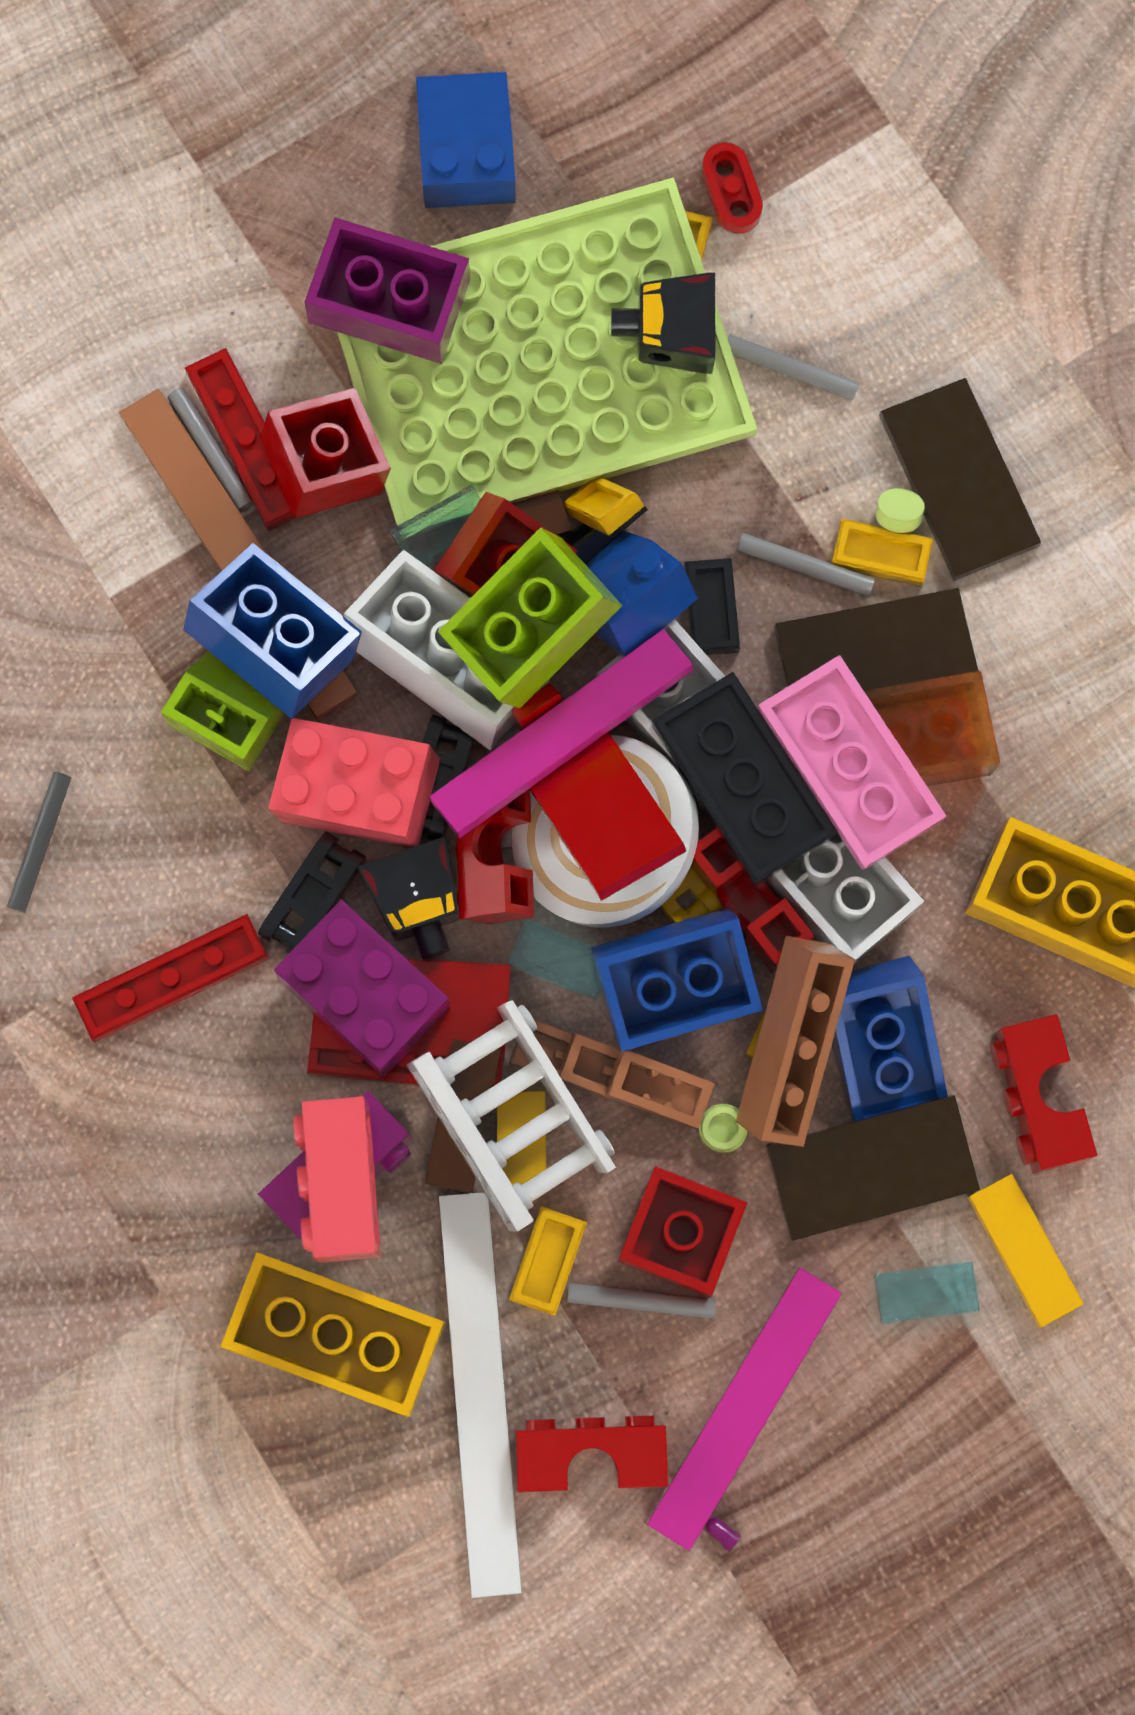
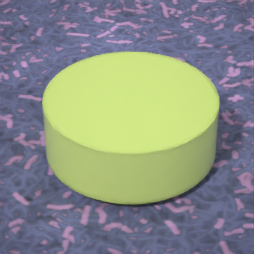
M901 488L887 490L878 499L876 519L881 526L892 532H911L917 529L922 522L924 502L916 493Z
M717 1104L710 1107L704 1113L698 1132L705 1147L715 1153L726 1154L737 1150L743 1144L748 1131L736 1122L738 1108L729 1104Z

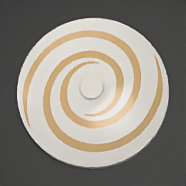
M611 735L683 841L687 852L601 901L531 792V823L517 825L512 828L514 861L517 867L533 870L534 898L555 915L583 926L595 928L616 927L632 923L652 913L663 905L681 885L696 852L699 832L698 811L688 782L674 763L662 753L646 743L624 736Z

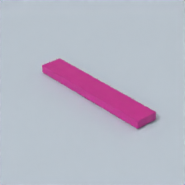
M663 629L429 796L431 803L459 838L463 837L694 671L693 663Z
M800 1267L797 1269L646 1523L648 1526L690 1552L840 1298L841 1292Z

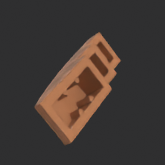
M534 1020L537 1030L533 1034L565 1085L688 1127L699 1129L715 1083L632 1051L626 1050L622 1052L620 1049L578 1033L571 1034ZM516 1041L508 1064L523 1068L530 1062Z

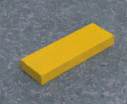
M1013 1174L967 1197L1038 1328H1042L1084 1305Z

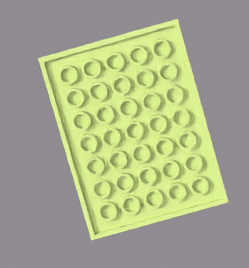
M674 177L430 246L469 258L470 283L442 364L337 332L353 387L357 390L391 467L384 487L400 539L469 517L485 492L503 497L509 502L515 503L556 490L563 492L580 487L599 477L604 479L752 437L757 434L758 430L716 303L713 374H703L642 363L638 360V337H611V308H638L640 284L648 281L705 273Z

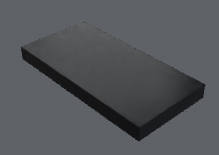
M731 672L651 721L652 728L754 886L837 836L838 832L734 672Z

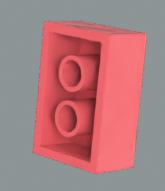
M293 718L290 722L268 810L282 823L412 848L420 843L430 803L429 796H431L440 757L426 743Z
M364 1096L302 1102L303 1115H294V1134L296 1146H300V1150H305L306 1166L297 1168L299 1196L304 1201H309L310 1218L301 1219L303 1249L313 1252V1258L320 1263L381 1257L369 1104Z

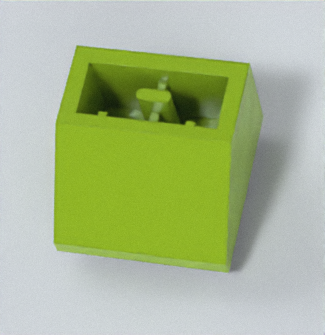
M209 651L185 672L161 711L168 726L248 772L285 714Z

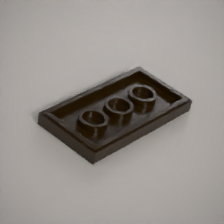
M966 378L880 412L881 422L913 492L924 502V517L953 581L1040 546L1041 540Z
M959 588L775 623L774 626L787 687L839 655L871 702L975 682L980 678Z
M955 1095L941 1097L808 1133L804 1147L780 1143L765 1145L787 1229L792 1241L980 1190Z

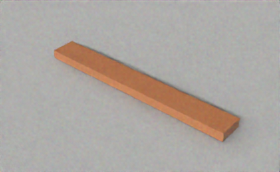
M159 388L119 412L122 420L220 571L226 568L252 543L265 552ZM342 671L307 705L316 719L320 720L357 697L358 694L344 671Z

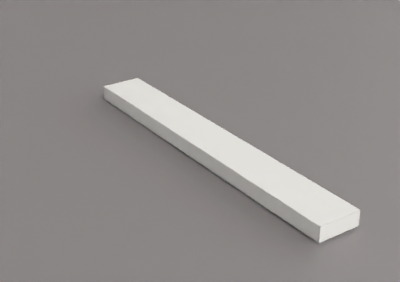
M485 1192L439 1196L472 1598L521 1594L489 1199Z

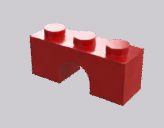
M529 789L463 837L459 838L457 836L455 853L458 869L457 904L459 906V919L483 924H495L534 918L533 870L505 864L501 853V843L505 833L517 825L531 823Z
M717 828L697 842L696 852L691 864L692 869L706 887L717 897L723 909L729 907L739 918L744 939L771 974L777 970L786 936L808 940L814 939V934L786 898L783 900L779 899L764 881L756 886L752 884Z
M1058 1014L1000 1028L994 1033L995 1042L990 1043V1050L996 1069L998 1071L1004 1069L1009 1088L1003 1090L1004 1102L1011 1118L1017 1116L1022 1135L1016 1137V1142L1022 1163L1024 1165L1030 1164L1032 1173L1035 1174L1097 1157L1085 1109L1071 1112L1054 1111L1044 1103L1039 1092L1040 1079L1046 1070L1061 1067L1071 1061Z
M655 1415L625 1416V1426L605 1427V1417L575 1418L576 1428L556 1429L555 1419L526 1420V1430H516L518 1492L568 1491L569 1464L574 1456L586 1449H599L609 1454L616 1467L618 1489L669 1487L666 1425H655Z

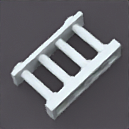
M510 1000L496 1008L504 1020L498 1026L445 1059H442L440 1056L434 1059L431 1053L427 1052L408 1063L407 1067L509 1232H518L534 1221L528 1212L533 1207L532 1202L591 1163L598 1174L609 1173L616 1166L610 1158L615 1154L611 1143L601 1130L593 1131L533 1034L537 1030L533 1017L525 1006L520 1005L517 1007L513 1000ZM515 1038L530 1063L471 1101H468L466 1098L460 1101L450 1084L455 1082L454 1076ZM541 1080L556 1105L497 1143H494L492 1140L486 1143L476 1128L477 1125L481 1124L480 1118ZM564 1122H567L581 1147L526 1183L520 1185L516 1182L512 1185L502 1170L507 1165L506 1160Z

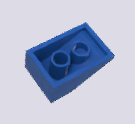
M507 72L416 77L425 208L516 203Z
M622 531L585 563L622 604V607L595 634L623 657L663 630L698 599L680 561L654 541L627 531Z
M906 956L852 970L832 1042L852 1120L856 1121L948 1096L924 974L912 958Z

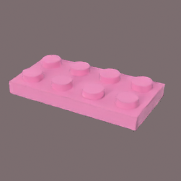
M840 655L758 705L757 709L862 871L942 822L947 817Z

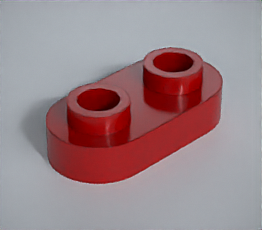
M722 142L713 145L704 155L702 177L719 224L728 232L735 234L747 233L758 225L763 209L762 198L745 152L733 143ZM720 167H727L732 171V174L722 176L716 170ZM738 207L744 209L747 214L743 217H736L731 213V210Z

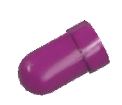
M711 1518L706 1523L707 1532L721 1543L722 1547L728 1552L731 1551L742 1536L721 1519Z

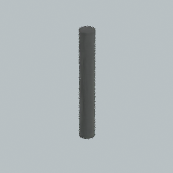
M53 772L7 904V907L23 913L26 912L71 781V777L59 772Z

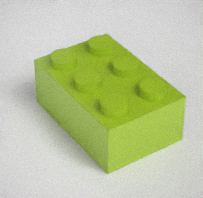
M540 527L438 633L499 702L521 708L622 607V604L561 537Z

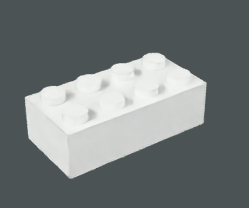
M403 549L344 613V617L362 631L356 652L491 751L516 723L511 711L514 706L499 702L438 633L470 597ZM549 680L542 687L549 684Z

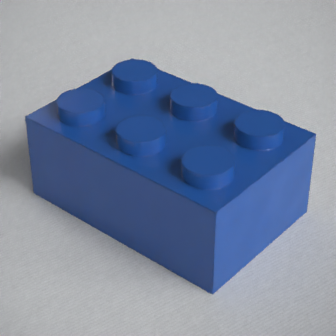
M254 543L189 600L183 628L186 633L291 719L353 661L362 634L361 630Z
M729 907L590 947L614 1037L622 1052L763 1011L739 918Z

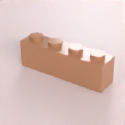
M786 936L736 1118L738 1124L760 1141L804 1147L855 962L854 958L829 943Z

